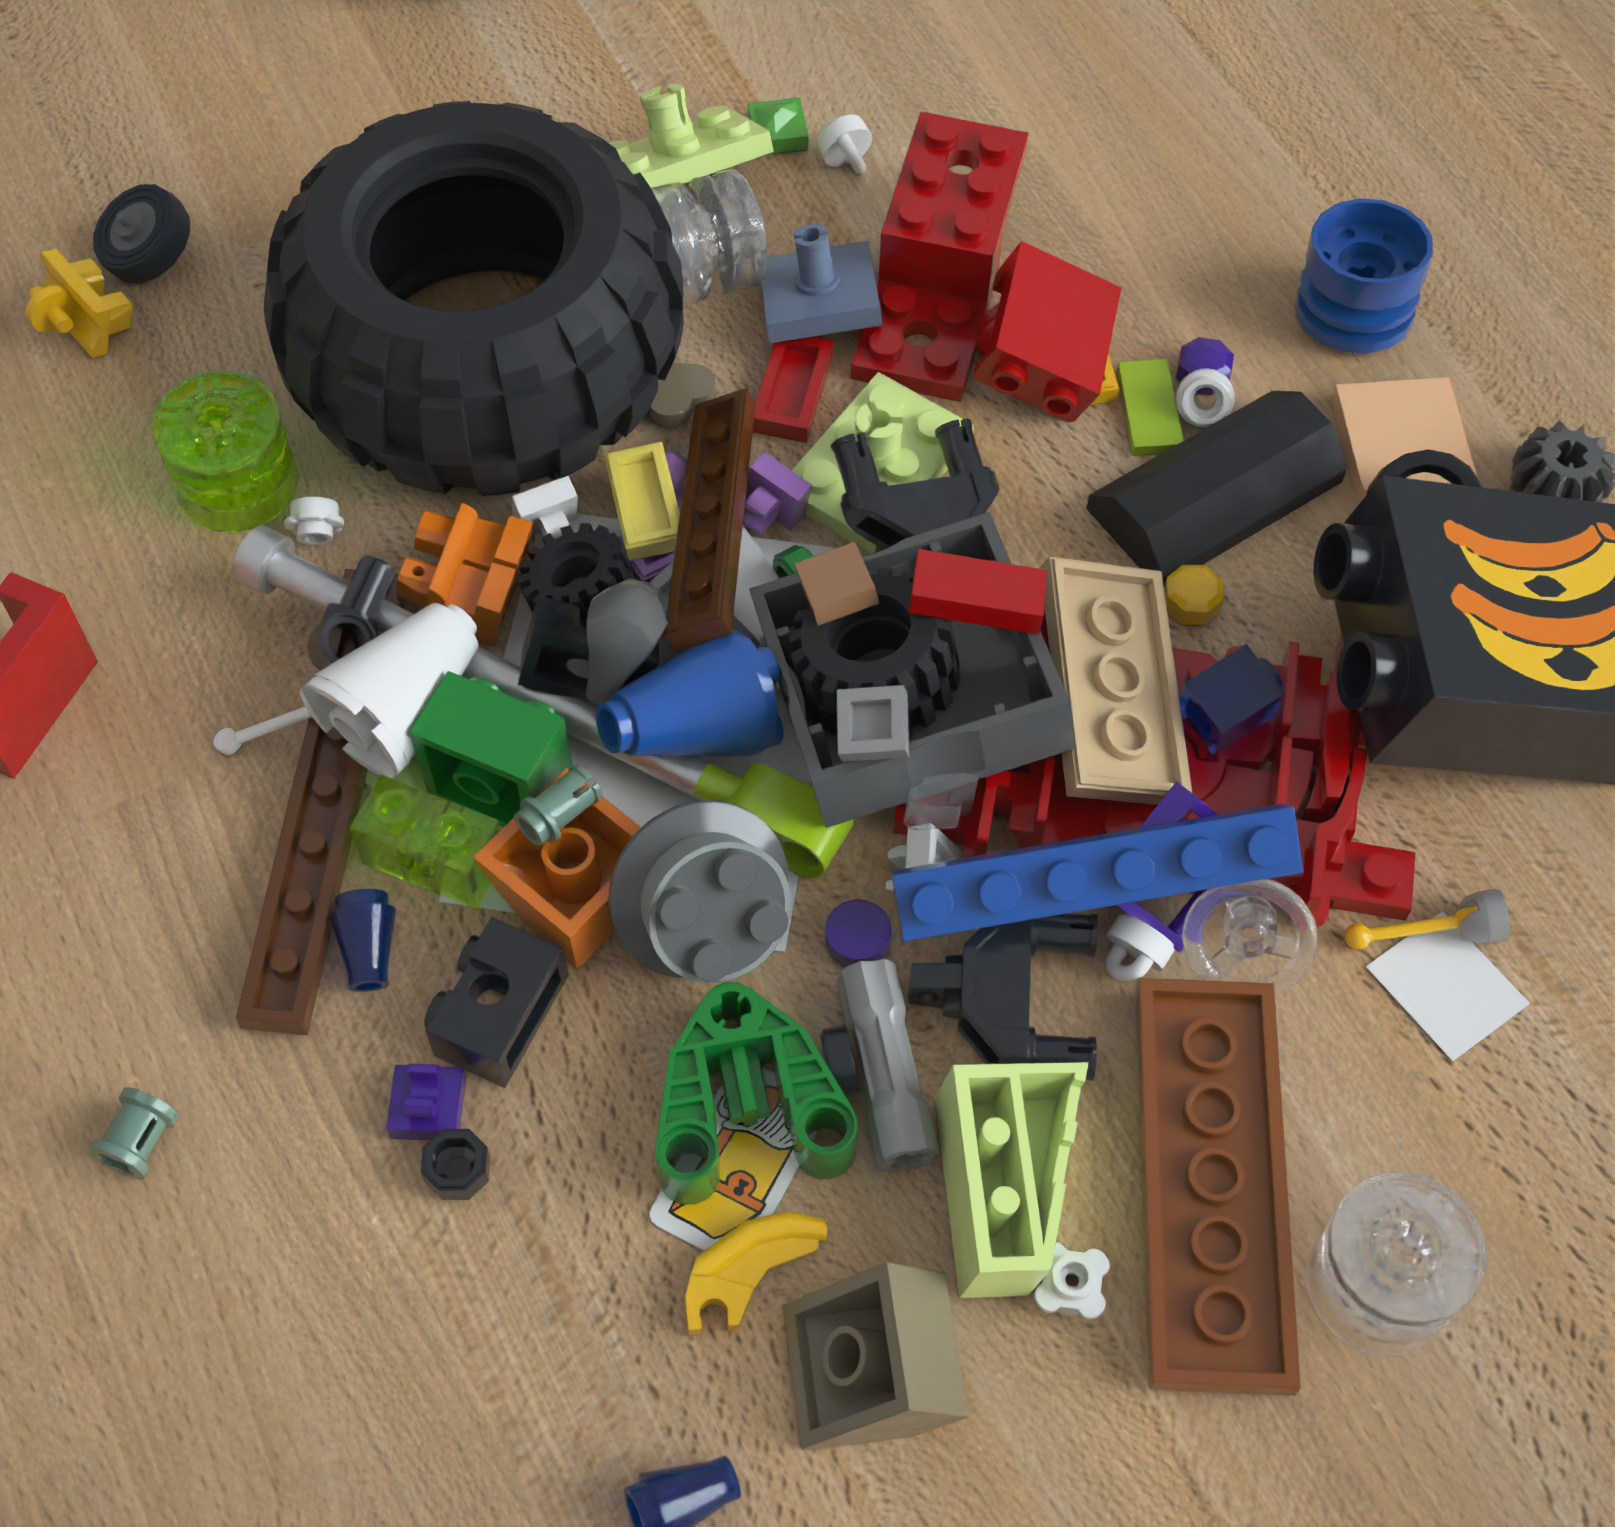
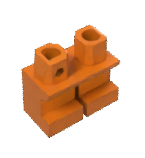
M461 503L456 518L424 510L417 527L414 549L438 556L440 560L438 565L407 556L398 575L396 595L426 607L432 603H439L445 607L449 604L460 607L475 622L477 632L474 635L477 641L495 647L511 598L518 583L517 576L521 575L518 567L521 560H526L533 522L510 515L506 525L478 518L476 511L464 503Z

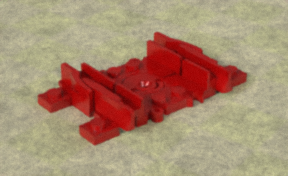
M1044 606L1040 632L1050 653ZM1342 634L1336 647L1334 672L1330 673L1326 685L1320 684L1322 658L1300 655V643L1289 642L1282 665L1269 664L1259 671L1253 670L1255 655L1250 649L1243 646H1234L1227 650L1223 663L1214 659L1208 653L1172 648L1192 793L1218 814L1289 803L1294 806L1296 816L1307 788H1310L1308 802L1302 819H1296L1303 873L1235 884L1225 899L1231 901L1240 894L1246 893L1287 900L1286 916L1293 923L1311 927H1320L1326 923L1329 915L1330 900L1331 908L1406 921L1412 910L1416 852L1351 841L1356 831L1357 807L1364 781L1367 749L1358 748L1359 745L1366 746L1359 712L1347 709L1342 704L1337 690V664L1344 645ZM1060 753L1025 764L1027 774L1019 773L1021 767L1019 766L897 805L893 833L907 835L908 827L931 822L954 844L963 845L962 857L968 858L986 855L993 813L1010 815L1008 829L1019 839V849L1137 829L1141 827L1157 805L1066 796L1062 754ZM1268 761H1272L1269 771L1260 770ZM1336 808V814L1333 818H1331ZM1191 812V814L1187 817L1186 820L1196 819L1199 817Z

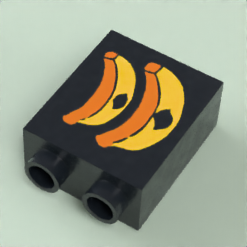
M1382 475L1344 523H1333L1326 528L1318 542L1313 565L1314 582L1319 595L1323 599L1335 602L1344 643L1337 664V690L1342 704L1349 710L1359 712L1369 763L1615 784V504Z

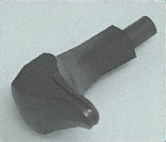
M629 578L597 594L590 603L587 617L589 664L586 696L595 707H598L600 703L609 701V697L621 689L633 672L652 652L668 624L661 605V600L663 599L662 590L654 587L649 582Z

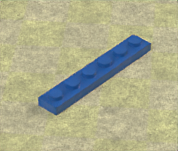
M1289 803L892 870L891 875L901 936L903 941L1299 874L1303 873L1295 809Z

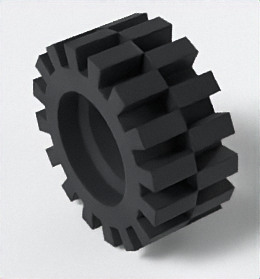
M580 523L579 530L576 533L573 532L570 525L561 527L562 536L556 539L553 538L551 533H548L541 538L545 546L541 549L532 545L527 551L530 560H521L518 568L522 575L517 576V581L532 613L539 595L580 606V618L587 620L590 603L594 596L629 578H636V574L619 537L614 532L610 534L608 528L602 525H598L594 531L590 523ZM590 574L583 581L571 586H566L572 580L580 576Z

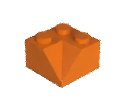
M566 768L565 770H563V771H562L544 790H542L537 796H539L542 792H544L546 789H548L551 785H553V784H554L556 781H558L561 777H563L565 774H567L568 771H569V769ZM585 783L580 788H582L583 786L589 788L590 786ZM602 797L597 803L590 805L560 829L561 838L555 843L546 841L541 846H536L524 836L513 818L473 856L475 864L527 928L537 937L562 947L565 960L578 970L615 933L609 913L608 901L611 876L624 847L641 827Z

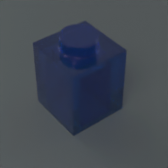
M1245 644L1183 684L1179 696L1181 714L1214 756L1275 717L1285 695L1282 690L1283 683L1281 677L1267 659H1258L1249 646Z

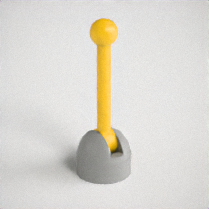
M1492 889L1465 896L1453 916L1367 928L1363 924H1352L1346 929L1344 938L1350 948L1361 950L1366 948L1370 941L1457 928L1463 937L1475 943L1488 944L1508 940L1510 921L1507 905L1499 889Z

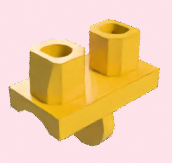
M57 249L41 252L40 261L45 265L47 274L42 286H35L29 291L28 296L30 300L25 310L26 319L37 331L42 333H52L57 330L60 333L70 332L92 358L108 354L109 335L131 328V302L121 291L101 296L104 293V277L101 269L91 258L69 263Z

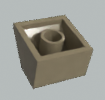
M885 1262L783 1305L801 1449L817 1450L914 1437L968 1418L944 1272Z

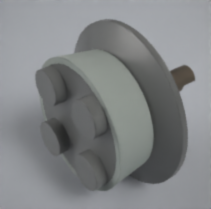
M698 800L672 807L652 818L633 835L624 847L615 864L609 886L608 901L611 922L615 933L626 950L642 965L657 973L702 983L729 981L745 975L758 967L778 946L787 930L791 913V893L788 884L787 862L778 838L770 827L753 812L725 801Z

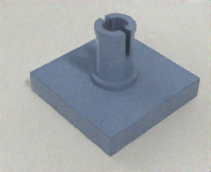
M807 224L796 229L794 232L795 253L759 258L769 343L883 325L869 241L829 247L826 227L820 224Z

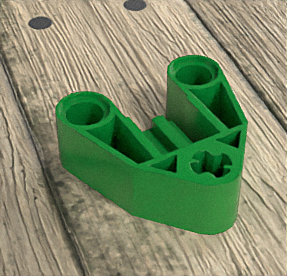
M738 982L719 984L705 994L669 1053L655 1157L658 1181L662 1191L672 1201L682 1205H695L707 1200L716 1191L720 1182L716 1111L709 1073H721L731 1124L743 1122L744 1126L758 1124L757 1119L770 1117L771 1115L761 1064L772 1062L784 1124H788L793 1151L798 1165L808 1175L818 1179H832L842 1175L849 1169L855 1158L857 1117L808 1032L749 986ZM737 1019L738 1027L725 1028V1021ZM820 1128H830L837 1131L843 1139L831 1147H822L814 1144L808 1136ZM685 1153H694L706 1161L699 1170L691 1173L679 1172L671 1166L673 1160Z

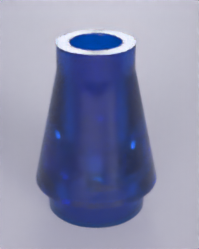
M357 889L341 893L335 897L336 909L329 916L346 969L348 989L357 992H368L386 988L389 986L388 968L397 909L389 905V894L383 890Z
M723 1455L711 1461L641 1472L638 1475V1482L624 1488V1497L633 1527H695L726 1504L740 1499L741 1489L733 1465L728 1457Z

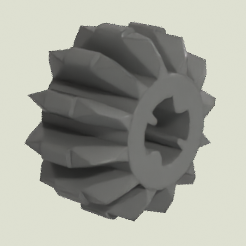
M1560 420L1550 430L1537 426L1534 432L1529 434L1522 446H1518L1512 459L1513 473L1511 475L1510 489L1521 493L1602 503L1604 499L1609 497L1615 485V454L1604 451L1605 437L1591 439L1586 436L1584 424L1575 431L1568 430Z

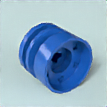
M1359 198L1340 202L1322 212L1311 230L1306 252V267L1302 271L1301 285L1298 288L1296 297V316L1304 330L1321 344L1350 353L1368 354L1391 348L1403 340L1413 325L1416 307L1420 300V289L1425 282L1433 255L1432 235L1424 222L1404 207L1375 199Z

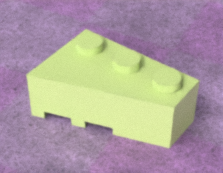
M1088 1062L953 1065L935 1094L959 1298L1028 1296L1051 1270L1066 1184H1064L1070 1147L1075 1139L1078 1123L1075 1122L1080 1090L1086 1079Z

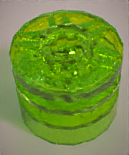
M212 371L186 379L170 389L157 405L151 425L155 445L162 459L165 471L169 475L179 507L194 523L212 531L242 532L259 525H265L283 513L295 496L299 474L275 395L260 380L240 372Z

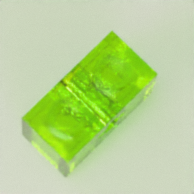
M381 775L350 826L362 864L478 910L492 883L475 864L473 856L501 830L499 821L387 776Z

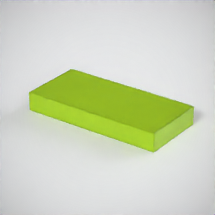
M1168 359L1118 362L1116 371L1132 456L1162 454L1183 442Z

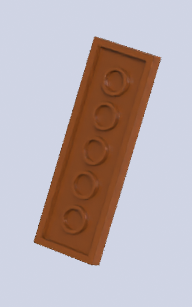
M1139 978L1136 986L1149 1390L1295 1396L1301 1389L1274 983Z

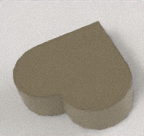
M673 363L666 380L658 379V392L648 411L651 420L665 428H674L685 424L690 419L697 404L715 398L716 384L714 374L703 365Z

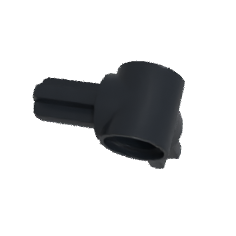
M367 555L360 558L340 603L328 604L319 625L309 636L307 645L309 658L317 669L322 670L340 659L329 648L328 636L332 629L344 630L350 634L355 642L356 649L382 634L380 632V624L374 619L395 575L394 569L387 562Z

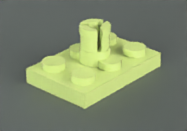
M668 84L666 88L667 93L665 94L661 85L651 88L640 95L642 108L645 109L649 124L648 137L631 143L628 140L608 142L617 149L621 161L625 162L633 175L639 172L643 175L654 194L774 152L768 129L736 111L728 109L727 106H714L704 109L697 114L698 120L691 122L685 103L684 88L681 84Z
M878 372L793 468L792 471L812 485L805 516L848 541L855 542L857 546L871 554L879 552L881 550L880 547L854 532L845 521L840 503L842 501L841 497L846 491L835 454L832 452L830 445L835 440L853 433L856 438L855 440L858 441L856 436L858 433H867L880 481L887 482L888 486L941 478L948 469L939 440L936 438L934 431L939 426L957 419L961 427L960 421L962 418Z

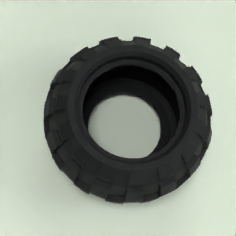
M456 101L433 104L434 107L416 110L407 114H395L364 128V133L360 134L350 144L335 147L324 156L302 179L300 194L292 198L287 211L281 210L275 223L269 246L264 316L269 340L282 380L295 403L312 420L316 421L317 428L336 448L363 467L369 465L378 472L389 470L395 479L404 485L446 494L453 487L477 488L478 493L482 494V496L520 492L521 483L545 476L555 481L571 475L595 461L599 445H615L640 423L650 410L658 392V379L666 380L679 349L684 326L682 264L672 243L671 227L660 204L640 172L633 175L625 162L621 161L615 147L576 123L553 121L552 116L544 114L541 109L508 102L498 105ZM511 271L545 279L534 289L522 296L483 309L468 311L435 310L404 301L414 293L433 283L471 272Z

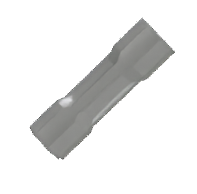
M886 959L856 962L841 969L842 975L837 979V985L846 1026L853 1034L869 1106L867 1121L878 1169L890 1173L900 1170H915L934 1162V1156L940 1153L929 1105L922 1097L904 1021L906 1007L896 964Z

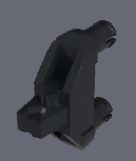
M967 418L960 421L961 427L958 419L939 426L934 431L936 438L939 440L950 477L888 486L887 482L880 481L867 433H858L856 435L858 441L855 440L856 438L853 433L832 442L830 445L831 450L835 454L846 491L841 497L840 506L845 521L850 528L864 539L884 550L903 539L986 513L997 496L1000 487L995 472L991 471L990 467L983 466L972 431L971 420Z
M1066 913L980 928L964 943L962 955L946 956L945 963L911 964L908 991L909 1004L943 1008L942 1016L958 1019L957 1030L985 1064L1088 1062L1086 1081H1093L1097 1054H1093V1051H1096L1097 1048L1095 1036L1085 1038L1035 1034V1027H1029L1031 958L1035 957L1036 951L1085 954L1094 957L1098 938V929H1095L1098 925V916L1093 913L1089 915Z

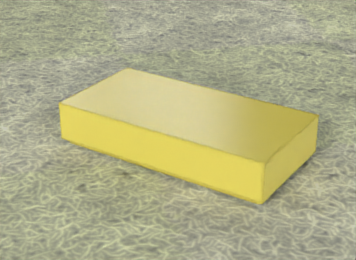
M662 441L605 453L606 468L629 561L675 551L680 512Z

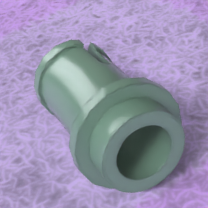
M574 765L567 774L535 799L529 796L525 797L520 802L521 810L514 815L515 822L524 836L536 846H541L546 841L555 843L561 838L560 829L603 797L598 783H594L589 788L586 786L580 788L592 779L593 776L582 766Z

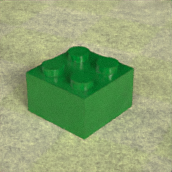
M447 671L409 732L428 796L501 827H505L514 818V815L521 810L520 802L525 797L535 798L563 770L573 767L564 717H561L555 709L537 700L524 702L503 693L495 684L481 677L468 679Z

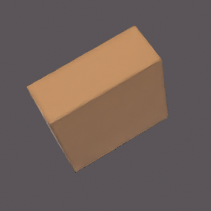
M855 542L794 563L798 579L818 626L879 604L874 583Z

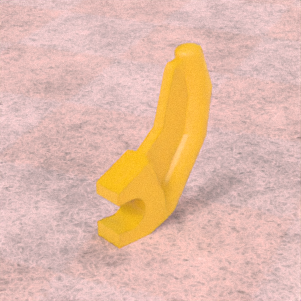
M792 1211L746 1220L699 1254L695 1259L685 1294L684 1304L688 1336L701 1335L702 1323L700 1313L709 1305H717L726 1312L728 1332L738 1331L754 1290L768 1270L814 1254L818 1250L819 1242L827 1240L828 1225L826 1221L822 1218Z

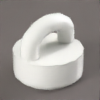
M841 116L827 124L820 132L816 141L817 150L828 166L838 168L850 164L855 173L862 174L866 170V164L862 156L871 145L872 134L859 116Z
M1128 914L1119 915L1106 934L1107 938L1114 943L1106 957L1107 973L1119 982H1133L1143 977L1150 967L1162 971L1175 951L1174 945L1163 934L1145 922ZM1127 954L1136 959L1128 966L1122 965V961Z

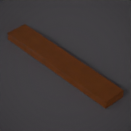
M747 388L702 402L694 407L666 612L668 624L663 634L673 651L732 633L755 413V402Z

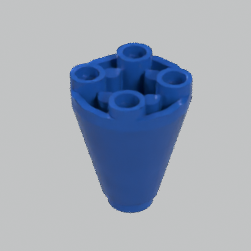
M732 630V633L693 645L614 692L609 697V701L598 705L596 725L601 741L610 753L617 754L623 752L629 756H751L761 753L766 748L779 745L784 737V729L777 713L778 707L774 684L779 680V666L776 657L768 647L757 649L752 640L739 630Z

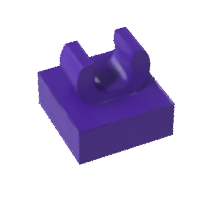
M410 1063L409 1065H395L386 1127L390 1139L430 1141L442 1129H460L466 1085L464 1068L439 1066L437 1064Z

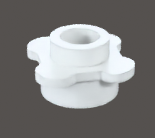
M1056 1242L1051 1270L1042 1279L1041 1285L1035 1290L1034 1298L1038 1307L1047 1313L1058 1312L1067 1316L1080 1314L1085 1319H1094L1101 1315L1106 1306V1300L1101 1294L1102 1277L1108 1273L1110 1267L1107 1256L1095 1248L1089 1249L1085 1253L1069 1251L1062 1244ZM1068 1275H1075L1079 1280V1284L1074 1287L1069 1286L1065 1278Z

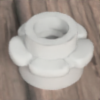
M303 497L290 503V516L284 520V526L287 530L292 531L296 535L297 541L302 544L325 545L333 541V534H338L342 531L344 519L339 516V504L336 501L324 497Z

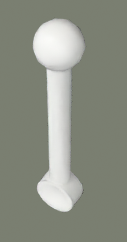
M302 707L237 732L232 728H224L216 734L213 744L223 755H232L240 748L243 742L313 717L306 707Z

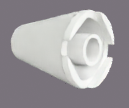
M432 603L310 676L308 682L300 689L303 703L326 734L335 727L348 741L342 750L369 771L386 779H391L395 774L397 776L402 770H405L414 756L415 751L409 732L447 671L462 676L479 646L474 635L477 632V626L472 618L460 607L454 604H449L445 607L439 603Z

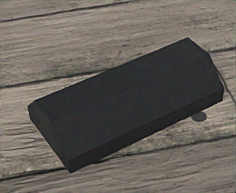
M1270 391L1089 495L1086 509L1139 568L1161 571L1163 586H1165L1167 577L1181 565H1203L1342 483L1347 466L1332 423L1302 392Z

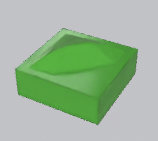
M800 97L748 103V119L768 129L770 132L774 152L769 154L808 150V132Z

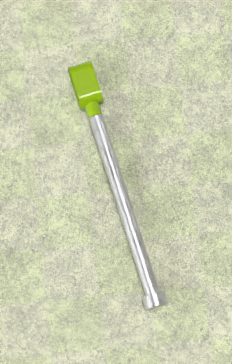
M259 525L252 529L241 542L232 567L233 577L236 581L262 594H269L278 587L323 611L326 610L329 603H340L349 581L295 555V545L292 539L264 525ZM383 599L374 620L380 624V632L384 633L412 616L413 613ZM479 646L462 674L463 677L468 679L472 677L484 678L495 684L503 693L524 702L537 700L549 705L561 717H564L568 734L699 800L725 801L753 812L774 832L783 848L788 871L808 879L822 877L854 825V820H850L826 828L813 787L765 764H751L747 767L742 777H739L699 756H629L623 752L612 754L605 748L596 725L597 707L583 700L518 685L520 667Z

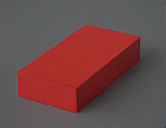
M807 337L774 343L755 402L753 433L807 443L833 358L834 340Z
M918 549L908 613L1039 635L1044 615L1047 570Z

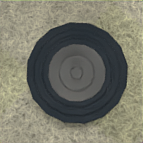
M155 184L137 185L122 192L104 210L98 219L93 234V251L100 264L114 276L127 283H145L160 277L175 264L185 250L190 235V216L181 201L169 191Z

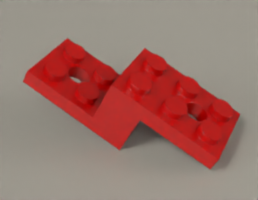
M920 111L881 231L879 277L876 286L883 325L862 329L851 363L850 379L869 383L879 372L915 393L962 402L977 350L975 341L976 335L980 331L978 321L988 311L994 291L992 286L995 274L999 269L1003 229L1027 150L1029 132ZM962 165L971 168L972 171L969 174H957L949 169ZM912 335H925L933 341L926 346H915L908 343L905 339Z

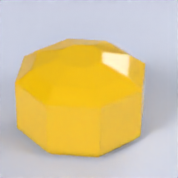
M1181 565L1167 577L1164 593L1167 613L1181 625H1206L1221 611L1224 601L1223 579L1206 565Z

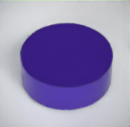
M850 900L838 905L830 913L826 922L825 943L829 954L835 961L845 967L859 961L883 959L891 943L892 928L890 919L881 907L870 901Z

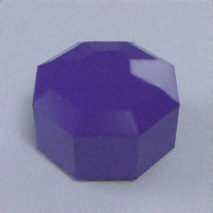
M1197 337L1181 346L1176 379L1181 383L1189 373L1198 369L1209 368L1223 373L1230 380L1234 354L1220 340ZM1204 387L1199 389L1196 393L1213 395L1215 394V391L1211 388Z

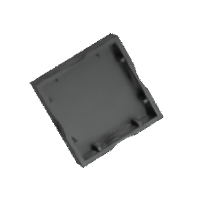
M990 512L903 539L887 549L862 557L869 574H876L878 568H892L894 576L898 577L905 571L914 574L918 549L1012 564ZM797 573L749 588L766 646L773 652L778 662V683L826 828L1076 748L1070 701L1041 632L1039 631L1038 635L951 620L960 663L958 668L960 681L958 690L951 691L953 701L947 710L936 709V721L927 728L920 724L912 728L913 735L909 737V758L842 762L838 756L837 733L833 735L824 729L821 718L815 720L808 711L791 657L789 632L795 630L793 619L798 610L808 609L806 604L807 598ZM874 650L858 657L854 661L868 662L879 660L889 656L896 650Z

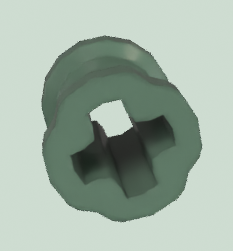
M125 1087L118 1097L122 1106L103 1138L92 1141L88 1148V1153L110 1169L140 1180L144 1179L150 1167L146 1161L164 1129L174 1127L179 1116L175 1109L159 1098L136 1088Z

